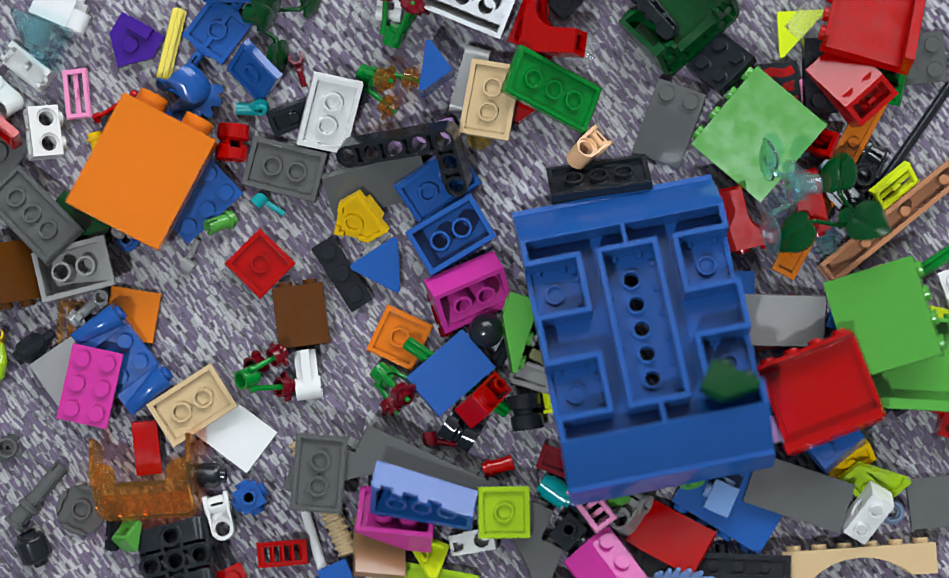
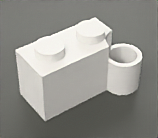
M33 0L28 11L33 17L76 35H84L91 16L88 15L90 8L84 4L86 0Z

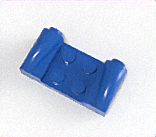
M112 303L70 335L77 344L124 354L116 392L118 393V398L131 415H134L145 407L146 404L175 384L172 379L174 376L165 365L162 366L127 321L125 311L119 305L116 306Z

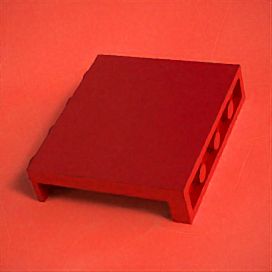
M825 0L826 3H829V7L825 6L821 18L825 25L821 24L817 39L821 40L819 51L908 75L916 56L926 0Z
M846 328L836 330L831 333L832 337L822 340V338H817L807 343L808 347L798 350V347L791 348L783 352L784 356L774 359V357H769L759 362L760 366H757L758 374L760 377H764L768 399L783 436L787 455L794 456L888 419L855 333L851 329L848 331Z

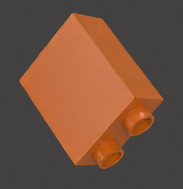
M141 87L136 98L123 92L65 202L161 252L214 153L217 142L209 137L214 127L212 123L189 111L186 112L181 122L163 113L168 104L166 99Z

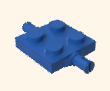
M207 2L182 34L183 38L192 43L196 49L187 62L197 66L205 56L212 58L221 66L226 63L253 27L250 24L244 23L238 12L244 3L228 5L221 2Z

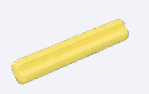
M172 9L156 78L167 80L172 75L186 17L184 9Z

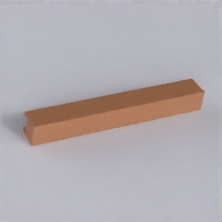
M949 159L885 210L887 222L892 231L890 234L868 241H856L850 238L819 263L816 267L826 280L831 281L846 276L949 192Z

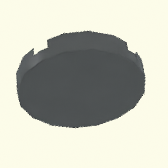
M83 484L72 486L65 490L58 499L56 514L61 526L71 534L76 535L91 534L99 529L106 520L108 510L102 493L93 486Z

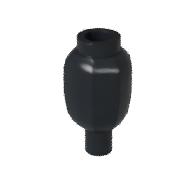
M51 328L43 334L33 333L16 344V350L12 355L20 365L23 363H33L47 352L49 342L57 336Z
M200 463L191 470H180V480H190L197 487L215 488L221 483L227 482V468H221V465L218 463Z

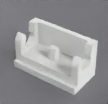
M12 40L8 45L9 51L5 55L2 54L0 56V59L3 61L2 63L42 94L57 74L20 44Z

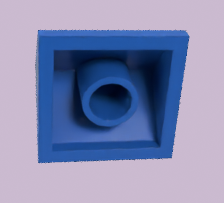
M426 40L419 84V95L421 98L427 97L453 78L452 67L431 40Z

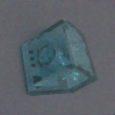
M12 8L10 14L23 45L30 51L29 54L42 63L48 64L49 60L56 63L67 34L57 25Z

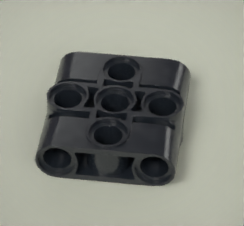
M206 516L191 517L141 530L138 552L140 558L139 571L143 578H218L215 566L216 554L212 550ZM177 532V540L173 543H169V536L172 533ZM206 550V559L198 562V554ZM177 557H182V564L174 568V560ZM157 563V571L149 574L151 564Z

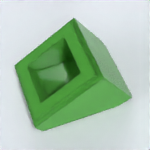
M125 519L111 540L123 551L137 552L142 522Z

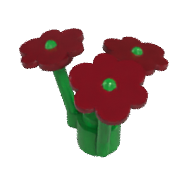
M381 0L383 5L379 33L383 35V44L392 48L401 47L402 41L405 39L407 31L416 15L430 14L424 8L425 3L422 0H399L400 6L406 12L400 24L390 23L389 26H387L388 1L393 0Z

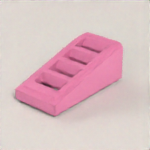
M604 500L588 503L584 507L583 505L576 506L595 533L601 531L617 518ZM599 503L601 507L589 515L587 510ZM604 511L607 515L595 523L593 519Z

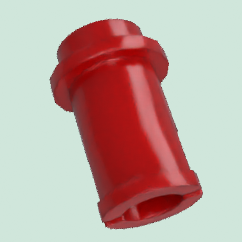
M509 454L490 461L485 459V462L481 463V468L485 478H493V475L514 470V465Z

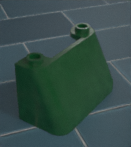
M658 0L671 15L680 30V34L670 40L661 38V35H658L656 32V25L649 22L639 9L627 11L618 22L657 68L666 76H672L690 62L720 31L724 32L738 18L740 9L736 0Z

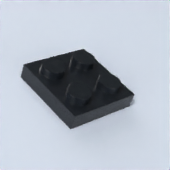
M720 31L686 67L694 76L722 97L757 60L755 56Z

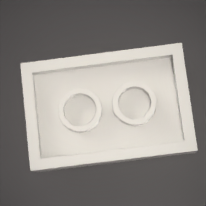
M313 71L296 144L337 153L343 141L351 135L363 82Z

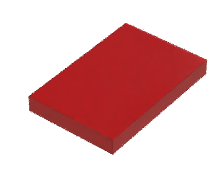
M654 500L650 511L644 516L636 530L628 535L625 542L674 569L677 567L681 568L680 572L690 568L692 569V574L697 572L717 533Z

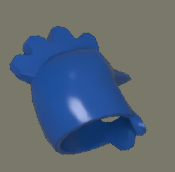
M191 62L186 63L167 80L158 78L156 81L158 89L164 92H172L179 98V101L170 109L171 112L189 111L199 117L202 115L205 118H211L213 116L211 107L217 108L221 105L222 101L217 95L223 92V87L218 84L211 85L205 74Z

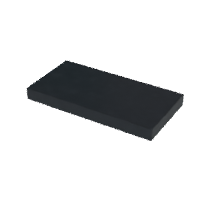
M644 154L592 161L582 169H575L570 165L546 168L552 203L653 189L651 174L646 155Z

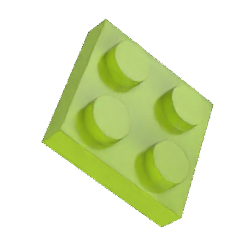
M529 486L477 487L478 539L530 538Z

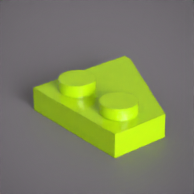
M857 461L839 476V480L855 485L853 494L856 497L859 496L870 480L890 491L893 498L911 484L908 476Z

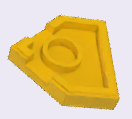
M359 189L340 200L334 229L335 235L342 237L347 235L358 238V241L369 243L388 232L389 227L382 219L385 213L370 194L365 196Z

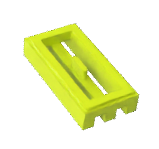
M903 161L870 188L868 192L873 196L872 200L878 202L885 211L919 183V180L910 162ZM910 176V178L901 185V183ZM891 191H894V192H892L888 197H886L884 200H882V199H883L886 195H888Z

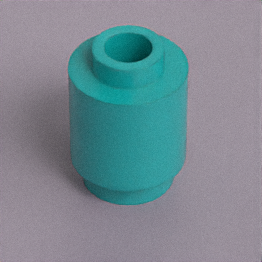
M546 474L536 491L540 493V497L558 509L562 505L567 508L570 500L566 494V483L555 475L550 476Z

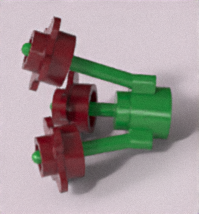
M272 342L269 344L270 348L266 350V359L261 356L258 350L252 351L251 356L244 359V368L236 371L234 374V381L240 390L248 389L250 394L257 391L273 390L277 397H284L285 402L291 401V394L295 392V381L289 378L287 372H282L280 377H276L273 385H257L261 380L262 373L270 370L269 363L275 368L281 365L289 366L287 349L281 344L275 345Z
M385 362L377 364L372 369L370 377L375 381L373 385L384 398L380 403L383 412L381 415H389L391 417L397 415L403 409L402 405H409L415 397L419 398L420 396L415 391L416 386L413 383L409 385L405 382L396 384L397 378L395 375L406 381L407 375L400 372L393 365L389 367ZM384 387L392 388L390 396L388 395Z

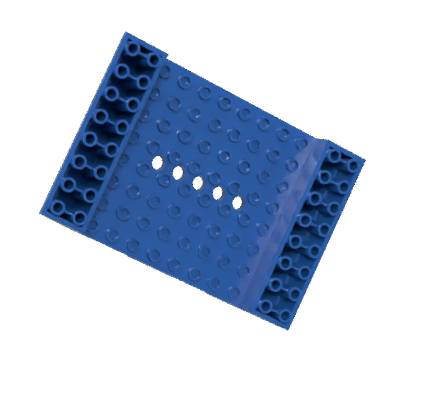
M711 174L653 185V189L585 198L511 213L560 444L561 461L571 507L774 467L775 451L769 399L764 377H759L749 336L752 325L741 278L735 275L727 240L729 225L724 204ZM628 275H633L638 279V284L634 287H628L624 283V278ZM634 299H638L643 303L644 308L641 311L635 312L630 309L629 303ZM638 324H644L649 328V333L646 336H638L634 328ZM643 349H651L655 357L651 361H644L640 357V352ZM713 358L717 360L720 358L726 359L734 364V368L742 372L749 370L757 374L758 379L762 381L757 392L725 403H721L699 392L700 385ZM650 373H654L659 376L660 382L656 386H650L646 383L645 377Z

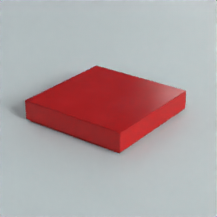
M260 228L224 263L259 299L296 264Z

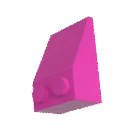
M361 485L355 526L356 533L403 550L431 553L434 524L370 513L371 486Z

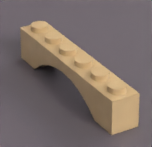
M928 537L912 538L913 543H903V539H888L885 545H877V540L867 541L865 545L862 544V546L852 547V542L836 543L837 548H827L826 544H812L811 550H801V545L785 546L786 551L780 552V555H791L792 557L791 578H815L820 572L831 565L854 558L885 560L912 575L938 573L936 542H928Z

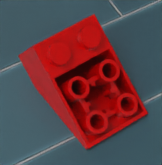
M826 52L805 69V72L852 128L862 127L899 94L875 66Z

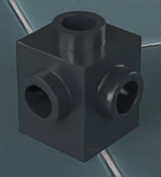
M569 512L567 515L562 514L554 524L556 527L549 536L566 552L573 554L577 548H580L590 539L589 535L593 531L587 527L589 524L583 516Z

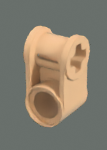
M595 124L571 147L566 154V160L573 168L582 169L594 158H598L613 142L607 140L598 131V126Z

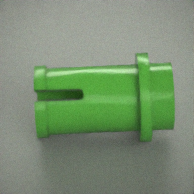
M227 210L223 211L219 216L203 221L204 229L208 231V235H213L224 229L231 230L237 225L235 213Z

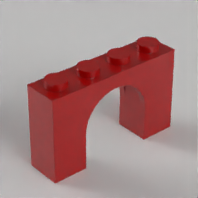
M526 0L525 9L522 13L523 27L519 37V45H523L542 56L585 57L587 32L578 28L553 27L547 17L548 0Z
M816 167L791 173L797 200L795 213L803 211L808 214L810 220L820 219L828 221ZM741 185L718 190L724 204L729 225L727 240L730 253L736 252V255L750 252V248L760 246L761 249H767L776 246L775 242H778L781 226L765 228L756 224L750 218ZM813 225L816 228V237L826 234L825 231L830 230V226Z

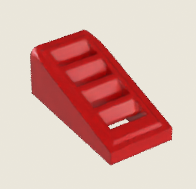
M307 538L256 543L258 568L309 564ZM299 544L300 559L295 560L294 545ZM289 545L290 560L285 561L284 546ZM279 546L280 561L275 562L274 547ZM264 547H269L270 562H265Z

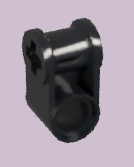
M868 140L856 163L857 171L865 172L868 176V181L861 182L857 178L854 185L856 189H865L875 181L878 173L890 157L891 151H884L875 146L872 140Z

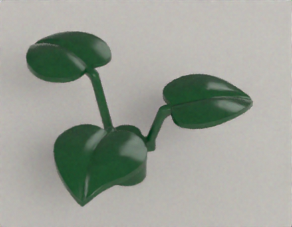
M250 0L251 4L245 5L242 11V21L246 24L257 26V31L263 32L273 40V43L268 47L266 58L281 73L288 62L289 46L287 41H279L277 36L268 31L275 23L277 12L303 11L304 18L309 19L318 12L322 0H300L301 5L298 7H280L281 0Z
M841 152L835 155L824 165L819 176L821 188L827 193L837 191V195L846 206V208L839 212L838 222L820 219L810 220L808 214L803 211L793 213L783 222L779 231L778 248L781 253H799L808 249L814 243L817 234L816 228L813 226L814 224L833 226L838 229L844 227L848 236L856 241L874 240L892 232L887 222L885 211L878 202L867 200L857 205L854 210L853 206L849 204L843 195L842 190L852 189L858 177L857 166L849 154Z

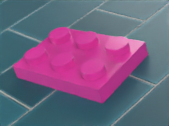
M73 343L56 418L108 429L124 354Z

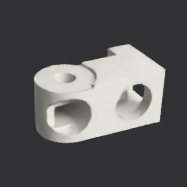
M478 529L448 536L452 556L499 548L497 538L478 539Z

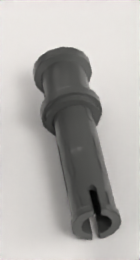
M55 461L26 498L20 499L17 508L10 516H6L4 519L22 533L24 531L23 527L33 515L36 516L38 514V507L68 470Z

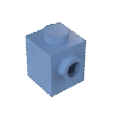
M721 477L720 480L713 479L712 483L708 481L702 493L705 500L701 507L727 518L740 490L734 487L736 482L725 477Z

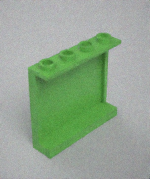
M758 65L755 69L750 66L742 75L741 79L744 82L738 89L735 86L731 88L724 97L728 101L722 108L718 105L708 116L711 121L707 126L700 125L693 133L692 137L695 140L691 144L761 203L828 123L815 115Z
M912 255L823 283L836 329L846 328L847 331L851 329L855 333L871 376L937 356H945L943 350L947 349L944 335L938 334L936 325L940 324L936 310H931L929 300H932L931 291L928 285H923L921 276L925 275L921 260L916 261Z
M944 314L943 318H939L940 324L936 325L938 334L944 335L947 349L943 350L944 357L937 356L871 376L884 409L949 412V314Z

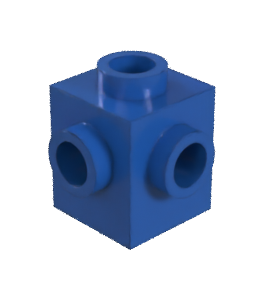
M247 478L235 485L237 490L232 493L234 499L231 502L238 513L243 512L244 515L251 513L254 517L266 509L264 504L269 502L267 496L270 494L263 482L258 484L257 480L250 482ZM247 493H252L254 496L253 501L250 503L246 502L244 498Z

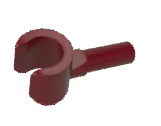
M298 51L300 55L299 61H292L290 54L288 55L290 65L295 68L301 88L307 86L302 67L304 65V57Z
M436 431L422 434L423 443L426 446L443 445L457 448L456 441L449 442L446 439H437Z

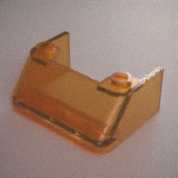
M185 433L186 458L174 459L168 463L165 469V480L116 483L113 468L103 463V447L94 438L89 439V481L97 514L106 521L176 518L193 515L199 506V485L197 481L198 441L191 433Z

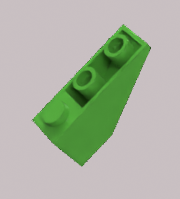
M510 291L507 292L500 318L510 372L517 374L518 369H523L526 361V356L523 355L525 346H530L534 331H531L534 318L529 297Z

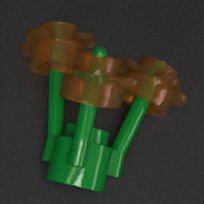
M362 64L358 68L355 78L360 77L365 91L379 102L377 110L382 113L381 119L385 120L388 116H394L399 110L398 99L400 96L395 95L393 97L388 94L382 98L372 87H377L379 93H384L385 90H392L394 88L397 78L402 80V87L407 88V91L413 92L414 87L418 88L420 84L421 73H418V68L414 66L412 69L405 68L404 73L400 74L395 72L394 66H389L386 69Z

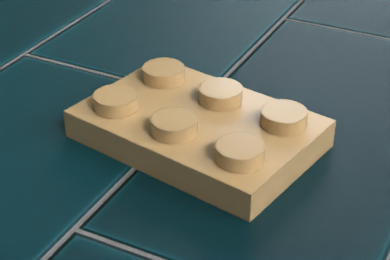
M472 58L459 126L460 134L509 142L517 100L500 92L510 64Z
M210 363L146 404L173 448L237 408L238 404Z

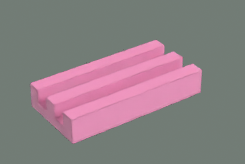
M88 69L62 70L66 120L92 118ZM78 74H82L85 113H82ZM68 75H73L76 103L75 114H72Z

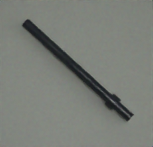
M948 82L939 91L880 178H876L872 183L871 188L907 157L948 98ZM868 194L865 199L872 200L873 196Z

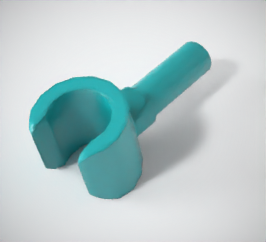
M257 193L251 199L252 203L259 210L266 205L282 217L286 212L273 204L263 193Z

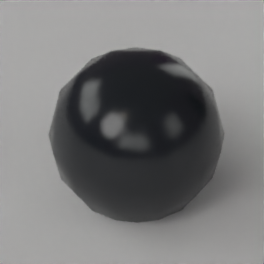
M481 313L474 317L469 324V337L477 346L491 348L497 345L503 336L502 323L496 316L490 313Z

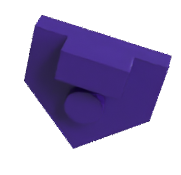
M123 12L109 33L118 68L153 60L165 41V36Z

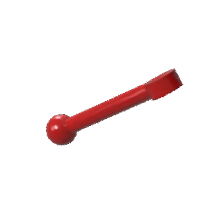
M131 90L129 95L136 98L138 92ZM117 103L101 113H94L92 116L93 121L100 123V118L114 111Z

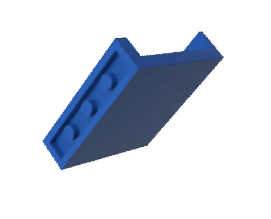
M751 471L725 476V478L736 482L734 487L740 489L727 518L701 507L705 500V497L702 496L703 490L707 482L712 483L713 479L705 480L702 486L691 490H683L679 486L675 495L670 499V501L675 503L672 508L683 515H686L687 512L696 516L694 521L707 528L709 525L718 530L717 536L729 542L732 538L740 543L738 549L746 554H752L753 552L760 554L783 516L742 502Z

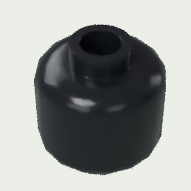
M32 528L17 536L18 540L14 547L25 566L34 565L35 568H38L49 561L48 557L53 549L43 531H36L35 528Z

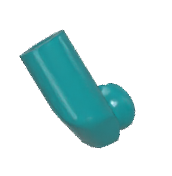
M258 98L250 103H236V115L263 116L269 110L268 102L262 98Z

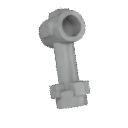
M105 289L91 292L90 300L78 311L72 309L68 313L69 315L66 317V320L75 329L79 326L81 327L86 323L84 318L97 306L104 307L108 304L109 293Z

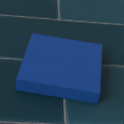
M249 39L242 42L226 68L255 100L258 98L267 100L283 75Z

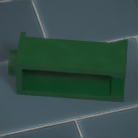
M64 190L55 201L83 228L84 232L80 236L84 239L105 235L108 245L113 239L110 233L111 227L66 203L65 201L69 193Z

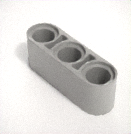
M466 45L448 114L461 117L472 58L489 61L491 51Z

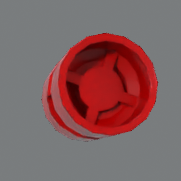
M218 123L217 138L220 140V143L217 144L215 150V159L227 162H247L248 147L245 145V142L249 141L250 126L240 123ZM230 143H235V147H231Z

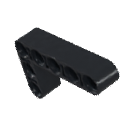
M450 120L351 136L343 141L336 153L338 163L344 167H355L435 153L444 187L450 196H463L472 181V173L459 128ZM441 133L448 134L450 139L444 138ZM417 137H422L426 143L420 142ZM393 141L399 142L402 147L396 146ZM369 145L375 146L378 151L372 150ZM346 149L351 150L355 155L349 154ZM447 156L454 157L456 162L449 160ZM454 179L461 180L463 184L456 183Z

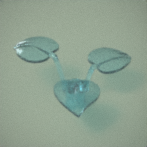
M763 138L759 154L762 175L767 181H773L775 176L782 177L788 200L785 204L771 210L770 214L768 211H763L760 218V234L763 243L768 251L776 257L778 256L777 252L781 242V229L775 218L776 214L799 201L806 200V196L821 194L823 182L818 173L809 174L792 160L785 161L782 172L777 169L779 166L777 152L767 138Z

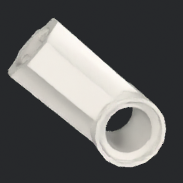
M316 349L294 351L297 401L323 398L321 376L318 374Z

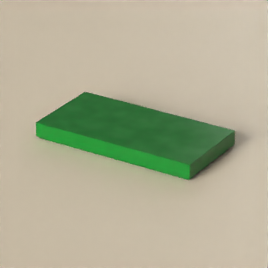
M518 45L500 92L580 134H585L602 88L523 45Z

